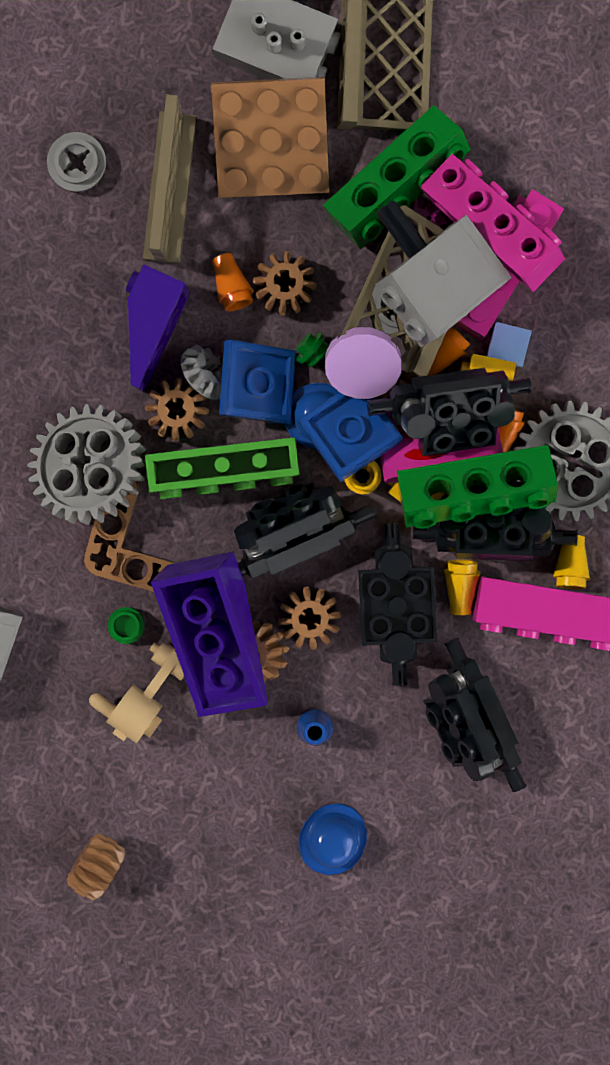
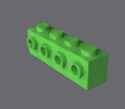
M295 437L145 455L149 492H159L160 499L182 497L181 490L196 488L197 495L218 493V485L233 484L234 491L256 488L255 481L269 479L271 486L293 484L292 477L300 476Z

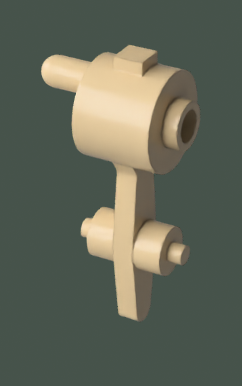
M165 641L160 646L154 642L149 649L154 653L151 660L161 666V669L145 691H142L133 684L117 706L99 693L92 694L89 698L90 705L108 718L106 723L115 728L113 734L123 741L129 738L137 744L143 734L149 738L162 721L157 714L163 705L153 699L154 695L169 674H172L180 681L184 677L174 647Z

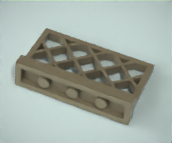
M341 0L340 33L342 36L339 42L336 129L351 130L352 128L404 132L414 122H405L395 109L408 98L419 109L418 119L428 111L433 0H423V8L415 15L402 0H391L380 11H377L368 0ZM393 4L408 19L396 32L381 16ZM367 11H368V13L372 16V18L369 19L368 21H367ZM423 14L422 24H421L420 21L418 20V18ZM374 21L389 36L377 49L366 38V29ZM411 24L422 36L421 45L414 52L399 37ZM392 41L407 57L395 69L380 54ZM365 49H367V50L369 51V53L371 54V55H369L366 59H365ZM420 51H421V62H420V60L416 57V55H417ZM373 58L388 74L376 86L364 74L365 65ZM409 61L420 72V82L412 89L397 74ZM390 78L406 94L394 106H391L378 91ZM364 86L369 90V92L365 96ZM420 88L418 98L414 92ZM372 95L387 111L379 119L363 118V103ZM390 115L395 121L384 119Z
M166 94L164 112H159L143 260L181 265L197 116L183 114L178 95Z
M403 205L400 207L410 222L415 225L416 230L426 244L443 231V229L407 206ZM389 231L342 335H345L347 330L357 328L360 319L370 317L374 329L383 331L378 314L393 310L388 306L377 309L372 296L375 284L379 282L380 275L384 278L390 273L387 264L389 255L399 252L402 263L408 259ZM393 310L399 331L388 335L391 338L401 335L405 352L401 359L399 379L410 384L411 378L428 375L446 332L439 338L420 347L417 341H414L407 335L403 322Z

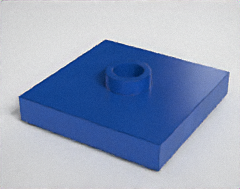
M231 339L224 341L219 415L281 425L291 424L296 351Z
M338 392L298 418V423L340 483L403 442L402 435L387 414L369 417L367 400H376L375 398L355 399Z

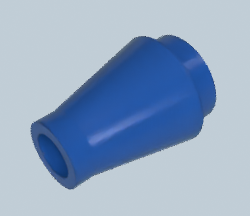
M318 709L308 710L298 719L297 734L304 743L311 746H319L330 739L333 733V723L329 715L324 711ZM311 726H319L322 731H320L319 736L313 737L312 733H308V729Z

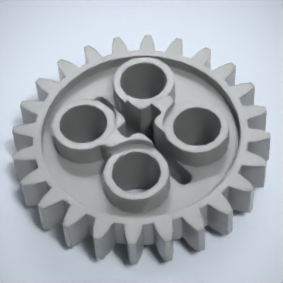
M567 401L564 412H561L559 406L555 403L551 405L550 417L543 410L538 411L537 416L540 423L537 424L534 421L528 420L525 424L531 431L530 434L519 433L517 436L524 442V446L514 447L512 451L549 445L566 456L576 453L577 462L594 468L602 474L600 478H596L580 467L568 470V462L566 460L551 455L552 462L556 466L557 499L556 502L550 503L544 509L549 511V513L556 509L557 520H563L567 511H569L572 521L579 520L580 511H583L588 519L594 518L593 507H596L601 512H607L605 500L608 499L610 501V416L604 420L600 419L601 407L595 408L591 414L588 413L587 402H582L578 410L575 411L572 401ZM560 426L567 427L572 432L573 439L567 447L559 445L555 439L556 430ZM593 443H598L605 449V458L599 464L594 463L588 454L589 448ZM577 476L584 477L589 484L588 492L582 497L577 496L572 491V481Z
M85 404L82 414L75 407H71L70 418L68 419L61 413H58L57 419L59 424L56 427L47 422L45 424L49 431L47 437L38 434L36 436L38 441L42 443L41 448L30 449V452L38 457L37 461L27 464V467L37 472L28 480L32 484L39 486L33 494L43 499L41 506L49 511L52 510V514L60 519L65 516L66 521L75 524L79 518V521L85 525L90 524L92 516L98 522L103 523L105 511L114 517L118 516L116 509L118 503L129 507V502L125 496L127 493L138 495L139 492L132 485L134 481H144L145 478L137 472V468L146 466V461L137 457L145 452L146 448L140 443H136L141 435L136 430H131L133 424L126 418L121 420L122 415L115 410L109 413L108 409L99 405L95 412V409L89 404ZM110 439L111 442L108 449L100 452L103 442ZM75 441L74 449L66 454L67 446ZM105 475H109L106 486L99 489L100 480ZM73 477L74 480L71 487L64 490L67 479Z

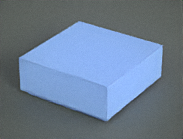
M495 322L486 356L517 363L516 367H523L532 331Z

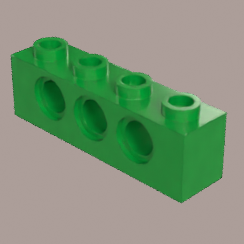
M433 105L323 204L334 225L360 250L368 242L375 240L385 228V225L377 215L379 209L390 201L397 202L399 207L405 205L409 208L424 193L421 186L451 154L460 161L464 159L471 149L463 130Z
M549 445L397 471L398 489L406 528L415 526L416 528L424 529L434 526L437 522L448 520L465 522L477 515L488 513L500 516L510 513L513 509L523 507L541 509L552 502H556L558 483ZM516 479L522 481L524 485L512 487L507 482ZM474 486H481L486 491L475 494L470 492L469 489ZM442 492L449 497L444 500H435L431 496Z

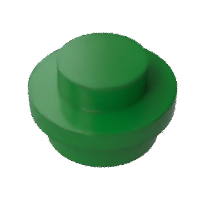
M321 332L315 336L311 333L306 335L296 347V350L299 352L296 360L300 364H307L309 367L315 365L324 356L329 347V344L324 341L325 336Z
M122 607L110 615L107 628L110 636L115 641L122 644H130L142 636L145 622L141 613L136 609Z

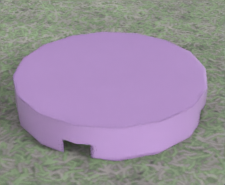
M371 327L352 328L347 330L345 335L339 338L337 336L331 341L325 354L326 376L331 385L343 395L355 399H371L385 394L396 384L401 374V352L398 346L396 347L395 343L391 341V337L383 331Z

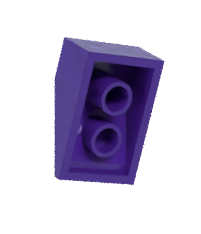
M143 264L140 272L134 271L126 287V292L130 293L128 297L131 385L137 390L146 393L190 296V291L186 283Z

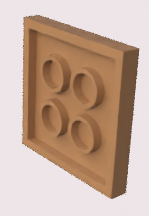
M324 77L211 82L218 198L329 193Z

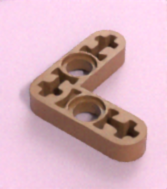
M134 481L132 486L139 492L138 481ZM127 494L125 496L129 502L127 512L125 513L116 508L117 514L122 520L121 530L114 535L108 534L103 530L102 523L94 520L84 562L90 573L96 576L154 592L152 585L149 584L154 575V563L161 564L158 572H161L167 565L174 564L175 562L123 548L138 495ZM107 511L104 512V517L109 514ZM97 535L105 540L118 541L116 548L112 545L108 546L106 556L111 558L112 562L110 565H104L102 570L98 569L97 562L92 560L93 554H99L103 547V543H96ZM133 559H141L147 564L148 572L141 580H134L128 575L127 566Z

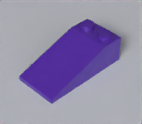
M234 551L167 565L151 581V585L198 716L202 717L266 706L268 698L246 587Z

